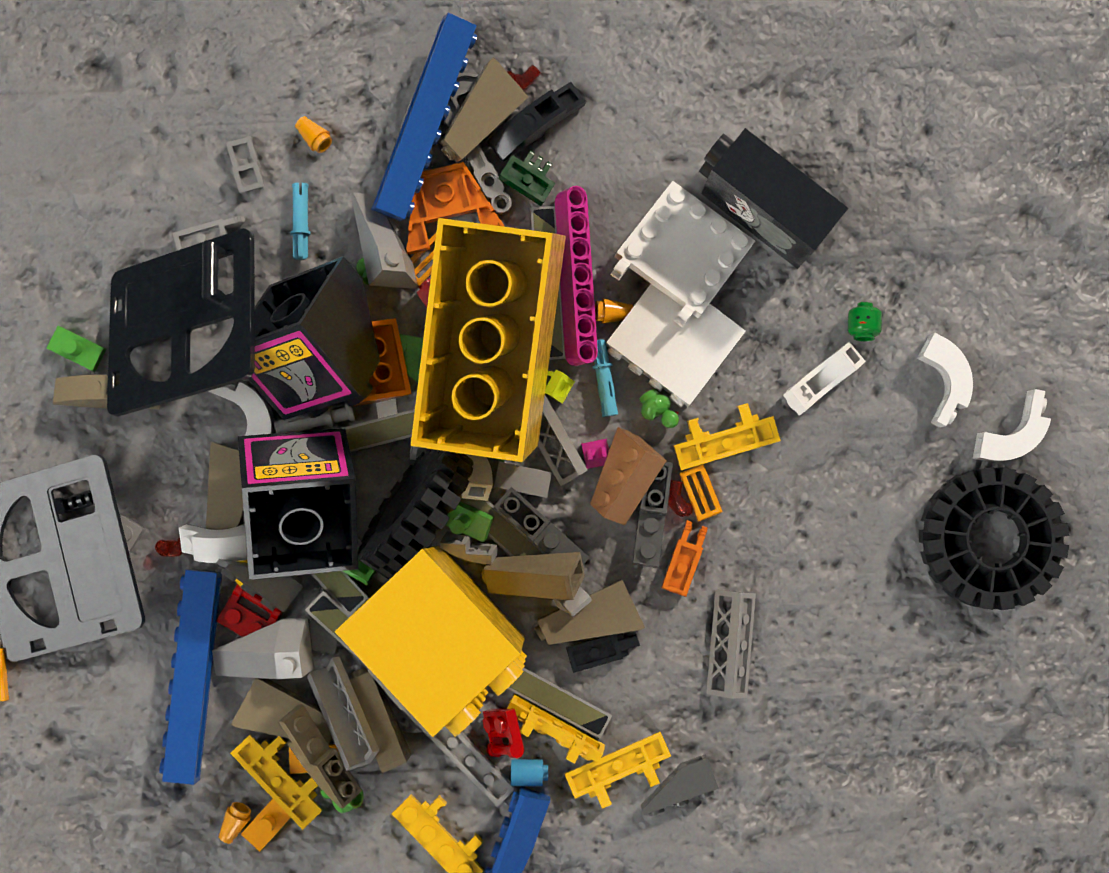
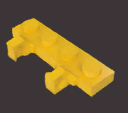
M748 403L736 406L740 412V422L735 423L736 427L709 434V431L702 432L698 423L699 418L688 420L687 424L690 434L685 435L686 442L673 445L680 470L781 441L774 416L759 420L757 414L751 415Z
M514 693L507 709H515L517 720L523 723L520 728L521 734L529 737L534 729L540 734L550 735L555 738L558 744L569 749L566 759L574 764L579 755L586 760L599 762L603 755L605 744Z
M661 731L602 756L598 763L593 760L564 774L575 799L589 793L590 798L597 796L603 809L612 805L606 790L611 787L610 783L635 772L638 775L644 772L650 787H653L660 783L655 772L656 769L660 768L658 762L671 757V754Z
M250 734L230 754L303 830L323 811L313 800L317 796L314 789L318 784L312 777L305 784L301 780L296 782L277 762L280 758L276 753L287 744L283 737L278 736L270 744L266 740L260 744Z
M410 794L392 812V815L448 873H482L484 871L482 866L475 860L478 857L475 851L483 843V839L475 833L474 837L465 844L461 840L457 842L438 822L440 818L437 816V813L447 804L440 795L429 805L426 801L421 804Z

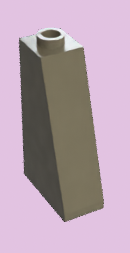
M494 57L483 67L440 142L443 146V153L451 161L459 162L528 98V95Z
M212 442L210 446L206 529L223 530L238 527L244 524L239 450Z
M580 552L496 557L492 565L486 564L482 570V580L487 584L488 593L560 600H574L585 576Z
M620 579L589 594L592 601L573 617L558 609L537 619L539 625L535 629L540 640L546 639L548 645L638 631L644 629L645 626L623 580Z
M366 667L352 672L353 678L349 680L380 751L375 757L381 772L384 773L406 763L412 753L383 688L366 670Z
M255 678L231 723L232 726L289 738L279 721L297 705H304L327 744L329 745L333 740L318 705L266 678Z

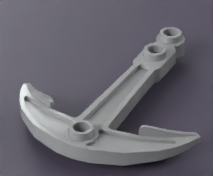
M459 73L456 82H459L458 90L454 97L450 96L447 104L450 106V111L444 122L448 128L460 109L457 100L468 95L479 76L478 74ZM406 111V113H405V115H404V117H403V119H402L401 128H402L403 122H404V120H405L407 111ZM478 144L466 155V158L474 170V176L487 199L491 200L494 211L500 215L506 214L512 207L511 198L508 194L504 193L505 188L502 181L498 179L497 172L493 165L487 161ZM489 178L494 180V184L490 187L485 185L486 179ZM505 201L507 205L505 208L500 209L497 207V203Z

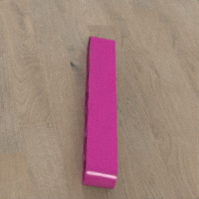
M572 186L556 195L555 214L557 234L566 236L560 276L565 358L570 365L580 366L592 363L597 358L598 348L587 194L582 187ZM574 272L577 274L578 281L575 278ZM578 323L581 326V332L578 329ZM580 349L583 353V358L580 355Z

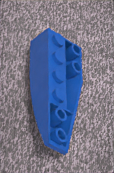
M524 786L520 787L519 793L513 792L508 812H511L510 818L505 816L499 833V837L502 840L501 842H495L491 857L495 858L492 867L487 866L484 873L523 872L546 815L550 796Z

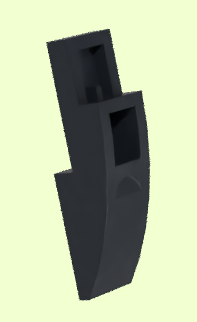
M569 82L555 92L551 89L510 119L487 143L501 161L504 162L512 155H515L543 137L547 129L585 106L586 100L572 82Z

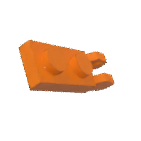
M686 521L681 537L677 540L661 586L662 589L684 597L687 596L703 551L702 545L708 527L702 526L699 529L694 545L686 542L692 530V522Z

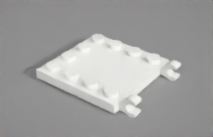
M672 181L616 252L614 257L619 262L610 275L620 280L628 268L632 269L683 307L674 320L683 327L692 314L697 318L701 316L755 243V240Z

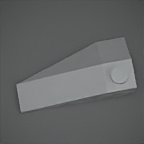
M352 193L351 198L369 286L416 289L418 285L413 263L388 216L371 210L376 195Z
M307 617L279 620L212 650L216 676L266 679L303 678L315 669Z

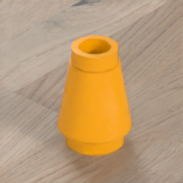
M306 116L301 117L296 122L295 128L312 151L323 153L330 147L332 138L329 131Z
M602 298L601 301L595 302L596 321H601L602 324L623 321L633 308V305Z
M233 802L231 806H228L218 838L225 843H233L234 839L250 821L251 809L240 802Z

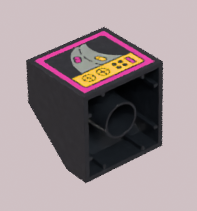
M344 256L269 285L255 305V370L248 380L283 420L306 413L310 418H316L325 413L334 404L345 402L348 406H354L362 402L371 393L373 386L369 380L380 362L363 280Z
M346 429L238 436L249 580L357 570L356 480Z

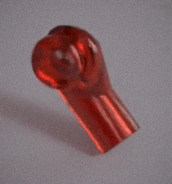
M531 65L523 74L507 71L522 90L527 89L541 74L534 65Z
M671 480L668 498L669 507L680 517L690 516L693 507L681 496L683 482Z
M180 537L177 540L161 539L155 544L156 552L163 557H178L184 553L181 550Z

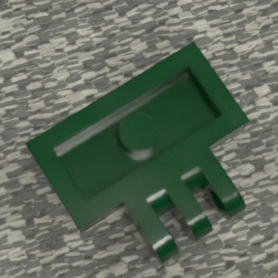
M530 150L524 161L512 155L498 179L539 206H542L555 185V182L545 176L552 163L548 161L541 168L539 165L543 157L540 155L535 163L530 161L535 154L532 150Z

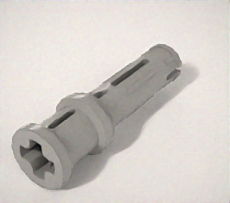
M344 402L331 406L325 413L316 418H310L306 413L287 420L274 421L277 433L300 432L323 425L333 427L335 423L351 420L352 422L355 421L352 406H348Z

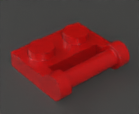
M237 584L216 621L244 637L277 622L283 612L277 608L273 611L269 610L260 603L262 597L258 594H255L254 597ZM244 597L271 614L270 618L266 619L239 603L240 598Z
M489 709L483 711V727L488 733L490 741L487 746V753L491 757H500L502 755H508L510 758L522 757L524 746L515 709ZM502 737L508 738L509 744H503Z

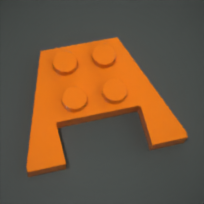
M464 162L422 172L420 177L424 179L419 193H414L411 201L415 205L410 215L406 250L408 255L431 250L425 224L436 222L438 218L448 219L477 212L480 224L505 227Z

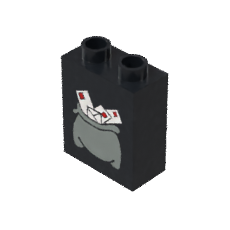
M746 128L735 141L723 133L704 158L705 163L699 170V173L707 178L701 194L797 269L818 248L848 210L847 206Z

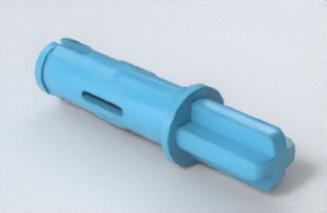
M293 183V230L290 231V235L293 236V258L296 260H306L308 258V236L311 235V232L308 231L309 185L302 183L300 195L299 183Z
M600 339L597 340L598 354L592 369H595L602 417L618 415L611 375V366L613 365L609 363L606 341Z

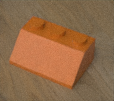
M396 318L372 321L380 362L369 380L373 386L371 393L362 402L354 406L378 403L412 394Z

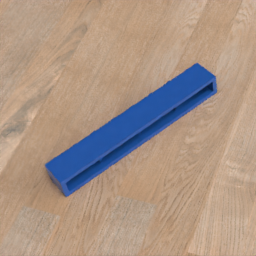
M449 12L442 18L371 210L398 221L410 217L415 203L411 202L414 193H419L424 181L423 178H420L424 168L427 169L432 160L433 155L430 154V150L433 144L436 145L441 136L442 131L439 130L442 120H446L450 111V106L447 105L450 96L454 97L458 90L459 82H456L459 72L463 73L467 66L468 59L465 58L468 48H473L477 39V35L474 34L477 25Z
M189 569L185 570V574L181 576L180 589L183 590V597L177 606L180 624L179 627H176L174 633L177 651L173 653L171 667L174 668V678L170 680L168 693L172 695L171 705L167 706L165 714L166 721H169L168 732L165 731L162 745L166 750L165 758L161 759L159 769L160 774H163L162 782L194 785L200 781L213 665L212 650L215 647L216 620L218 618L221 592V572Z

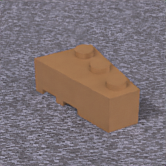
M618 427L590 505L604 518L625 525L667 460L641 437Z

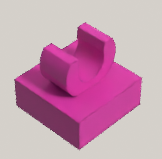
M607 438L582 443L586 468L591 469L604 466L609 453Z

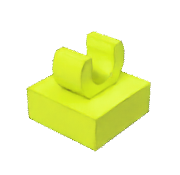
M555 370L554 373L548 371L547 375L551 379L546 385L545 394L563 404L575 381L558 370Z

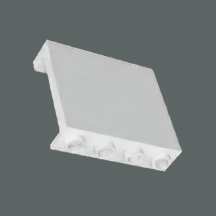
M650 284L606 342V346L609 348L607 352L617 360L623 358L629 363L628 368L638 376L642 373L650 379L648 383L661 392L664 389L671 395L669 398L679 407H682L683 404L688 407L745 333V330L710 303L699 318L692 314L683 327H681L674 320L683 307Z

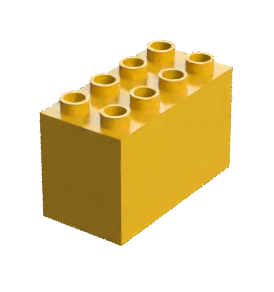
M438 218L410 446L523 462L538 446L565 235Z
M440 546L421 549L335 631L432 737L444 726L454 737L459 735L481 713L479 710L483 707L482 703L486 700L485 696L489 693L485 687L488 685L497 696L502 694L524 672L522 669L525 667L524 663L527 657L522 651L525 635Z

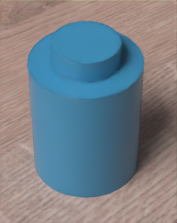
M543 759L511 760V786H543V781H548V765H543Z

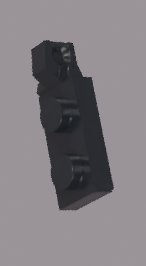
M623 633L570 645L566 647L572 671L575 673L621 660L629 655L628 649L640 646L637 634L624 637Z

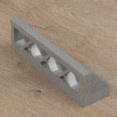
M545 396L542 417L546 418L548 426L546 433L540 432L539 434L545 437L543 444L539 439L538 448L559 485L563 486L586 473L588 469ZM550 427L554 432L555 436L548 434ZM547 437L559 441L561 448L558 456L547 453L545 449ZM563 450L568 458L561 457ZM550 457L557 459L556 466ZM560 460L571 462L576 472L562 479L557 470Z
M715 590L706 694L727 698H747L756 593ZM724 596L732 597L731 609L728 612L723 608ZM726 622L729 626V635L724 639L720 632L721 626ZM724 648L727 653V661L722 665L718 656L719 651ZM720 674L725 680L724 691L716 689V679Z
M339 656L334 657L326 668L310 672L307 678L345 769L348 771L370 764L380 750Z

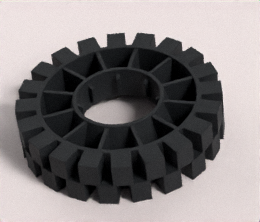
M435 449L423 451L416 458L414 465H410L403 473L401 482L397 481L390 490V497L385 498L378 508L380 512L372 518L368 525L369 529L364 533L361 540L362 544L358 549V559L389 580L424 546L428 548L436 538L435 532L437 529H443L449 520L448 513L455 510L461 500L459 496L465 492L469 484L468 479L472 476L473 460L462 453Z
M1004 467L974 469L964 472L958 477H953L943 484L945 487L942 490H937L929 500L931 502L929 509H924L921 521L924 522L923 530H919V543H923L924 551L920 553L923 563L930 567L929 575L935 583L943 587L942 590L949 596L961 600L960 602L973 607L990 610L1015 609L1017 605L1025 606L1035 601L1034 596L1037 594L1044 595L1052 587L1049 583L1052 578H1059L1064 568L1060 565L1061 558L1068 557L1069 545L1064 544V537L1069 536L1068 523L1061 522L1060 516L1065 513L1059 502L1051 500L1050 497L1053 493L1045 485L1036 484V478L1026 473H1017L1015 469ZM994 510L1007 514V519H1012L1015 522L1019 531L1017 536H1020V542L1017 552H1013V558L1003 565L995 563V567H991L982 563V558H976L970 547L972 541L969 540V533L972 524L977 523L975 520L985 512L994 514Z

